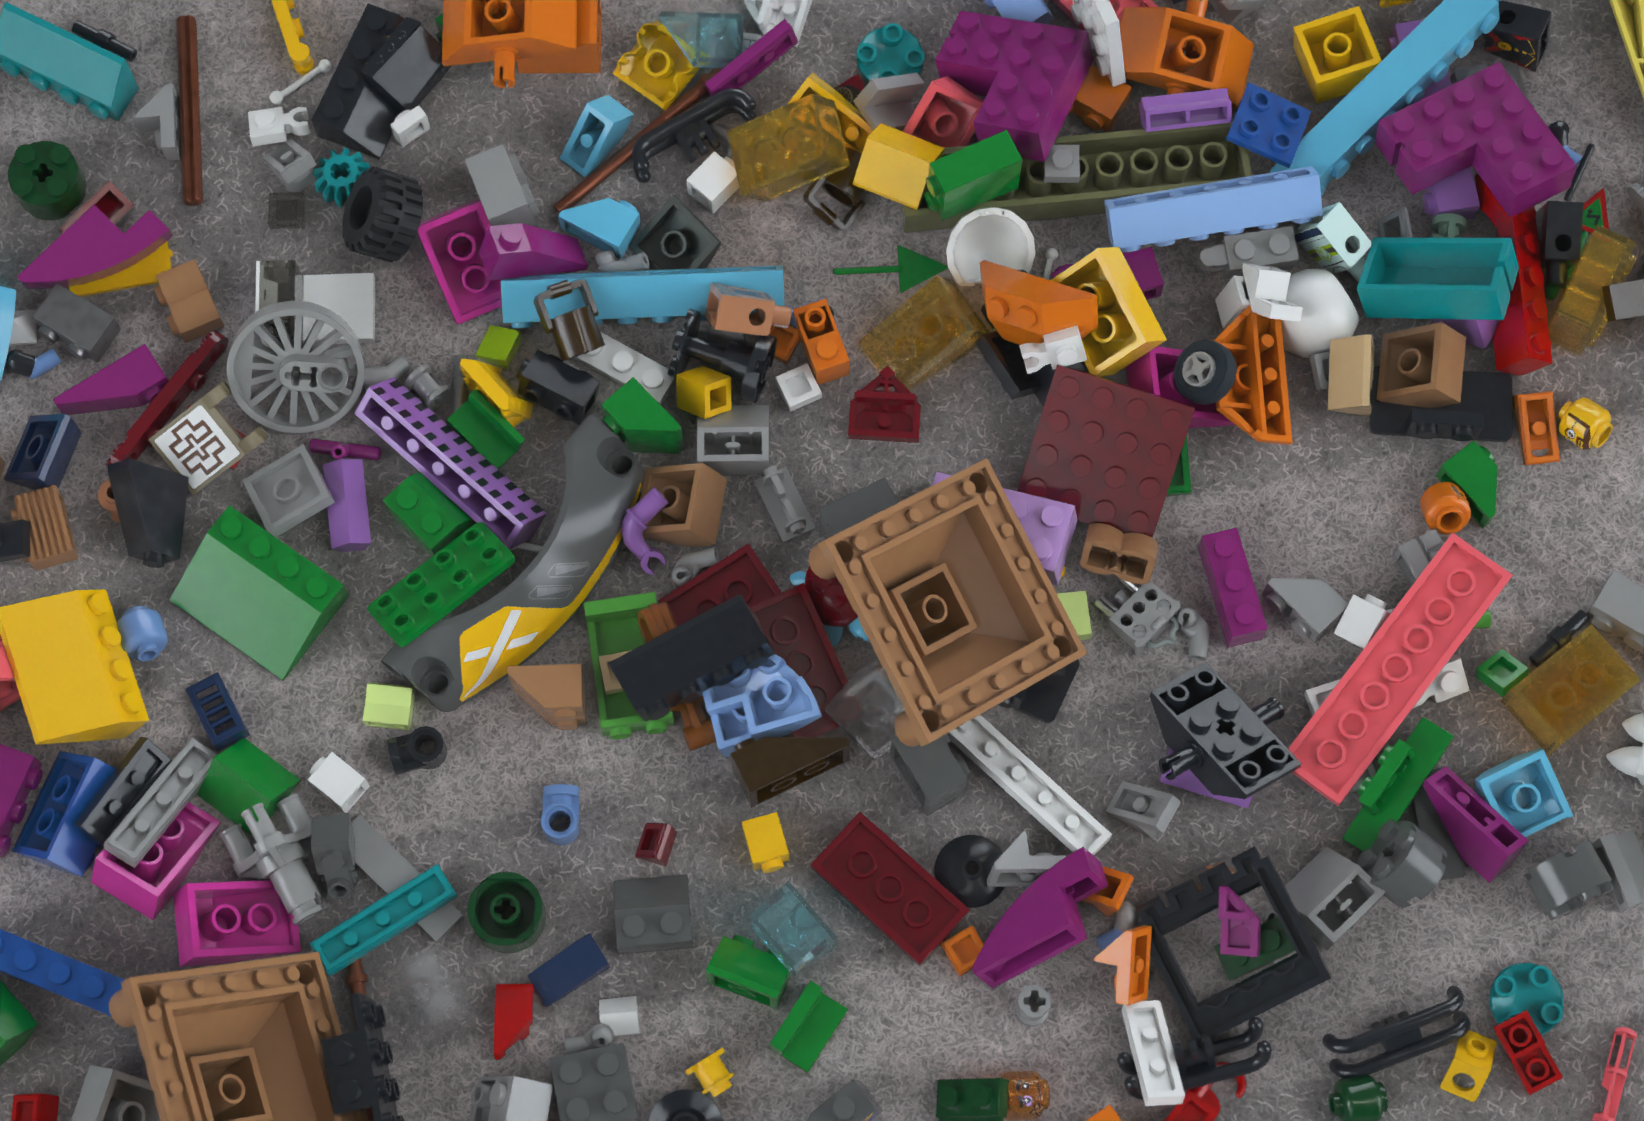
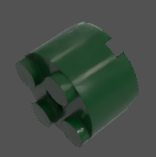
M38 141L21 145L15 150V156L8 168V182L21 206L28 213L41 220H58L69 215V212L82 203L86 194V179L68 147L52 141Z
M514 872L494 873L475 887L469 897L467 906L469 922L480 941L494 951L500 953L520 952L534 945L543 932L546 923L544 902L537 888L521 874ZM506 906H511L515 914H510L509 919L503 920L499 913L505 912Z

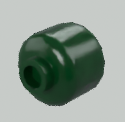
M1371 1075L1339 1079L1335 1084L1334 1093L1329 1094L1328 1097L1332 1115L1338 1116L1341 1121H1379L1383 1112H1386L1388 1109L1385 1087L1382 1082H1377Z

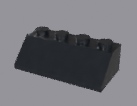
M369 3L367 4L312 118V123L318 137L381 159L393 134L390 124L394 122L401 112L360 74V71L363 69L364 62L368 56L376 53L383 45L382 36L385 31L399 26L404 20L401 15Z
M739 594L609 662V665L635 711L646 722L663 718L670 712L671 708L682 702L690 703L697 700L705 690L715 685L723 686L728 684L735 678L736 674L747 668L755 669L767 662L768 657L774 655L775 652L757 616L743 596Z

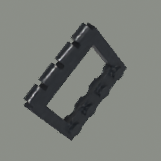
M1255 846L1231 858L1237 872L1232 874L1224 861L1199 874L1198 877L1204 889L1199 891L1194 880L1190 879L1166 891L1165 894L1171 906L1166 908L1161 897L1157 896L1136 907L1141 921L1135 925L1136 927L1143 925L1152 926L1150 954L1197 1046L1202 1044L1203 1036L1209 1035L1212 1039L1333 978L1270 857L1261 858ZM1221 885L1228 886L1239 897L1262 886L1296 953L1198 1003L1164 935L1218 908L1219 887Z

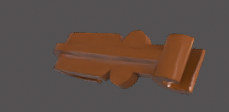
M666 601L659 604H650L648 608L638 611V624L645 643L677 627ZM703 694L693 702H682L670 709L673 712L680 713L685 726L682 731L689 751L716 742L712 721L710 719L706 720L700 705L704 701Z

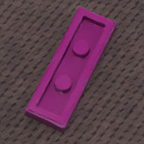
M785 19L782 20L705 82L710 95L713 96L728 88H743L795 46L798 40L792 26Z

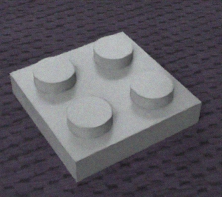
M304 444L242 480L267 532L275 537L335 503L312 455Z

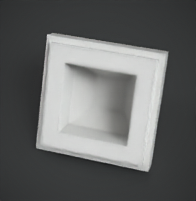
M36 310L15 311L9 346L37 344V323L32 317Z

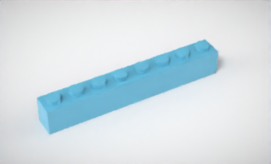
M1444 0L1300 140L1289 168L1277 163L1270 170V173L1313 166L1319 174L1322 196L1326 189L1325 186L1334 178H1341L1349 169L1350 162L1358 154L1364 155L1370 150L1375 142L1379 120L1420 101L1425 93L1424 90L1433 81L1435 83L1439 82L1447 74L1450 68L1449 65L1458 57H1465L1473 48L1474 41L1482 33L1488 34L1493 30L1499 21V2L1496 0Z
M783 265L544 274L507 278L500 281L503 323H512V328H529L533 326V322H541L534 305L535 296L547 291V286L564 280H568L571 283L583 279L588 283L598 309V316L595 317L598 325L603 324V319H617L618 324H634L638 322V318L652 317V322L654 323L672 322L673 316H686L690 308L700 311L701 321L707 320L704 316L711 282L765 292L774 299L775 305L785 306ZM579 288L572 290V293L553 300L550 298L543 300L550 319L586 306Z

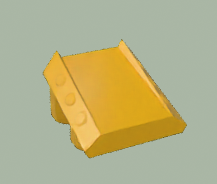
M655 20L653 23H646L641 26L636 34L637 43L629 52L621 56L617 63V68L612 74L666 110L707 61L709 56Z
M461 359L459 367L465 376L463 378L464 382L471 392L476 389L514 428L523 420L531 418L534 404L526 401L518 394L513 386L502 376V368L476 360Z

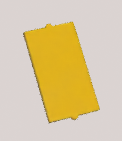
M167 241L155 252L135 265L90 283L70 286L69 290L79 297L156 284L158 283L156 275L172 268L170 257L173 256V252L169 249Z

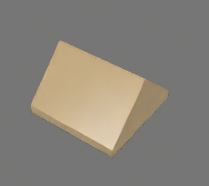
M1358 335L1330 340L1327 410L1356 415L1372 414L1370 390H1372L1375 350L1372 335Z

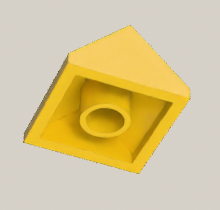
M880 123L867 137L853 185L918 210L928 188L926 178L929 176V163L940 159L945 148Z

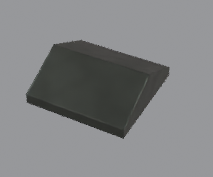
M672 195L628 246L635 254L644 252L647 255L651 270L707 268L722 243L676 195Z

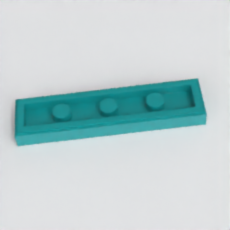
M436 864L309 944L314 952H319L323 967L331 977L453 901L458 896L440 866Z

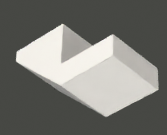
M1243 263L1242 273L1252 312L1271 319L1300 321L1303 307L1286 301L1291 273L1272 266Z

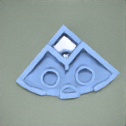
M776 654L768 657L767 662L755 669L747 668L736 674L735 678L728 684L723 686L715 685L703 692L706 710L711 716L718 750L724 757L730 756V753L735 751L734 747L746 739L754 738L757 741L763 737H783L822 717L814 694L803 677L798 676L786 664L785 660Z

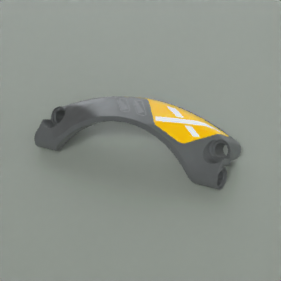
M589 414L563 445L566 460L564 498L553 530L531 564L517 579L488 601L467 612L438 621L405 647H399L395 643L382 658L381 662L392 673L403 681L408 679L418 691L430 699L438 710L442 712L456 710L461 705L476 698L508 677L507 666H522L537 654L578 613L584 605L583 602L589 599L623 542L621 530L622 521L627 513L626 509L628 507L632 509L639 502L645 472L636 456L625 448L621 439L594 415ZM447 687L444 692L438 694L441 689Z

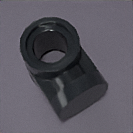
M429 726L419 727L411 734L387 739L388 750L396 775L422 768H437L445 761L447 756V746L440 732ZM432 741L436 743V749L432 754L421 755L418 753L419 747L424 742Z

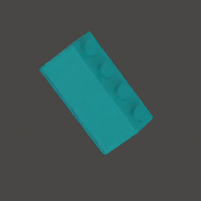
M5 2L0 16V68L13 77H18L21 74L29 78V82L42 91H47L50 88L58 92L59 97L71 105H77L79 102L87 106L88 110L100 119L106 120L107 117H110L116 121L120 120L139 89L124 58L8 2Z

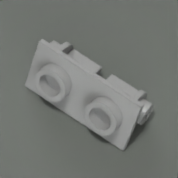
M775 465L766 468L763 471L765 476L754 480V483L782 542H788L815 530L812 519L787 468L784 467L778 470Z

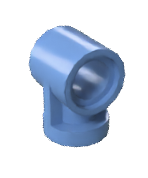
M554 784L543 787L541 825L548 840L556 845L570 844L579 835V787L574 785ZM558 817H567L571 821L568 829L562 832L552 830V822Z

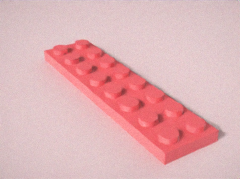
M1452 533L1288 749L1301 762L1300 768L1291 773L1339 807L1513 575Z

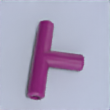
M312 439L309 444L311 453L332 455L336 459L352 457L378 461L381 458V448L378 446Z

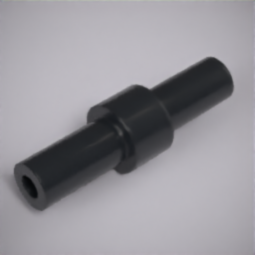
M79 20L73 24L72 32L130 62L136 58L137 50L117 40L116 35L104 29L97 30Z
M1578 610L1563 626H1556L1546 636L1547 641L1529 657L1530 662L1539 668L1557 650L1563 651L1572 642V636L1590 620L1589 616L1584 611Z

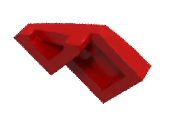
M496 984L494 1013L495 1060H501L506 1055L505 1051L519 1039L523 1041L530 1034L529 1027L533 1024V984Z

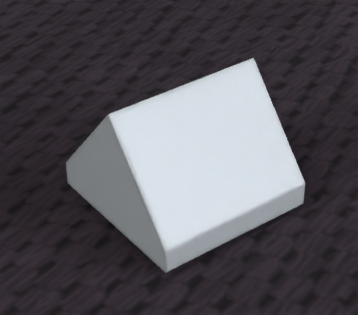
M637 996L599 1000L600 1024L608 1025L613 1030L614 1036L640 1034Z

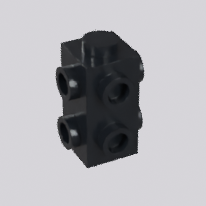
M540 350L536 351L531 360L525 359L522 362L516 378L520 379L518 394L523 396L528 402L535 405L539 404L553 411L559 418L572 421L578 425L582 423L595 403L600 381L595 379L590 373L577 370L564 363L559 357L546 354Z

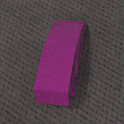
M93 204L21 272L17 278L27 289L53 288L56 283L62 287L90 283L135 265L155 252L173 235L169 228L150 210L123 233Z
M1083 846L1043 873L1017 898L990 933L972 967L974 974L993 989L1086 940L1087 936L1077 902L1108 887L1102 863Z

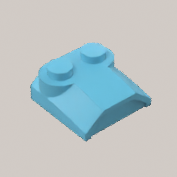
M1538 748L1519 754L1484 771L1474 779L1475 792L1524 837L1562 819L1573 816L1544 749Z

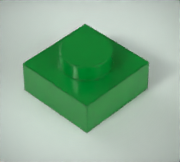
M1500 649L1476 668V678L1502 697L1511 692L1529 676V668L1503 649Z

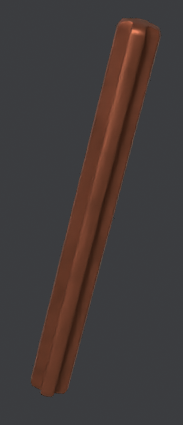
M181 15L177 18L176 22L182 190L185 205L198 206L203 203L197 26L194 16Z

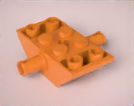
M443 0V66L494 61L493 85L495 87L506 88V81H508L509 88L516 85V58L577 52V0Z
M1188 0L1185 12L1168 7H1125L1120 21L1126 79L1164 89L1167 91L1166 95L1227 88L1232 109L1235 110L1238 109L1244 93L1254 44L1233 26L1205 18L1208 0Z

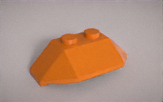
M986 260L980 262L982 295L987 317L1004 340L1019 345L1043 343V335L1078 325L1081 339H1083L1098 327L1096 294Z
M1248 306L1213 340L1231 351L1236 360L1237 369L1234 385L1225 397L1216 402V410L1257 442L1290 445L1293 443L1281 319L1267 318L1252 312L1251 306Z

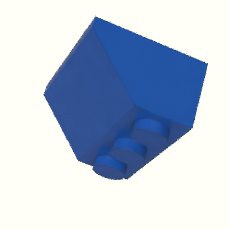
M59 751L12 851L65 873L83 877L85 870L93 863L97 844L74 824L116 768L95 757Z

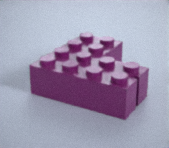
M960 10L949 32L950 38L945 39L935 59L939 78L948 76L973 94L986 96L973 121L978 142L1007 130L1021 158L1045 162L1094 60L1088 31Z
M1500 62L1379 120L1375 144L1391 166L1396 165L1395 172L1412 195L1473 166L1510 218L1569 189L1577 166Z

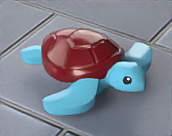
M810 566L806 573L798 571L790 575V581L793 585L805 584L819 618L825 624L824 629L833 647L840 642L843 627L846 626L849 627L850 632L856 638L870 642L837 577L828 580L822 579L815 575Z

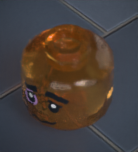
M1033 1070L1006 1071L1000 1076V1078L1009 1080L1007 1118L1005 1119L1011 1121L1035 1120L1042 1115L1043 1110L1049 1107V1085L1046 1079H1042L1038 1072Z

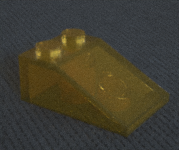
M936 275L862 338L859 343L879 371L889 366L895 372V376L910 391L967 355L977 346L975 342L980 336L990 333V331L954 281L950 278Z

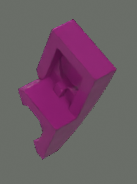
M1221 885L1219 887L1218 919H1221L1220 954L1258 957L1260 955V917L1228 886Z

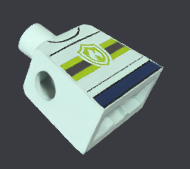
M1340 202L1322 208V216L1313 217V221L1301 223L1294 231L1296 243L1320 266L1332 274L1347 270L1359 282L1366 262L1363 255L1372 244Z

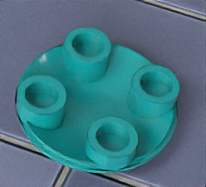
M889 23L884 27L869 32L860 42L856 53L858 70L868 83L871 79L918 73L920 76L925 60L923 48L918 39L896 23Z
M1517 963L1506 967L1496 976L1489 992V1005L1492 1015L1498 1024L1527 1010L1538 1031L1543 1035L1553 1029L1562 1019L1564 995L1558 980L1547 967L1533 963Z

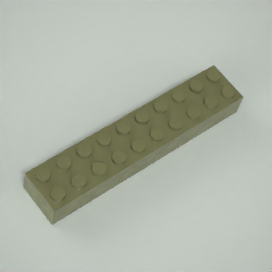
M1232 123L1146 132L1145 129L1057 137L1053 145H1079V183H1044V162L1022 158L1018 189L942 221L937 210L931 211L925 195L918 210L901 204L904 233L953 228L961 217L981 207L1008 209L1024 221L1106 214L1104 200L1252 176L1248 149L1226 140ZM970 145L946 147L942 157Z

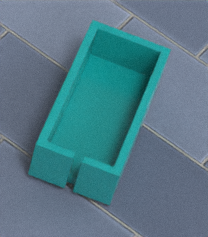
M1373 237L1372 245L1357 286V292L1366 318L1504 320L1511 297L1510 291L1513 290L1519 270L1511 238Z

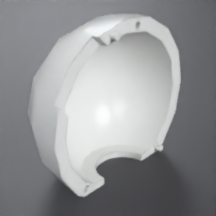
M981 207L961 217L952 228L946 246L948 269L956 283L960 286H974L981 283L980 262L983 260L1015 270L1023 269L1029 273L1036 254L1034 236L1026 222L1012 211L998 207Z
M1304 269L1290 275L1286 301L1303 307L1300 321L1281 320L1283 346L1286 351L1302 358H1309V355L1330 351V340L1353 336L1359 322L1358 313L1347 292L1331 272L1325 269Z

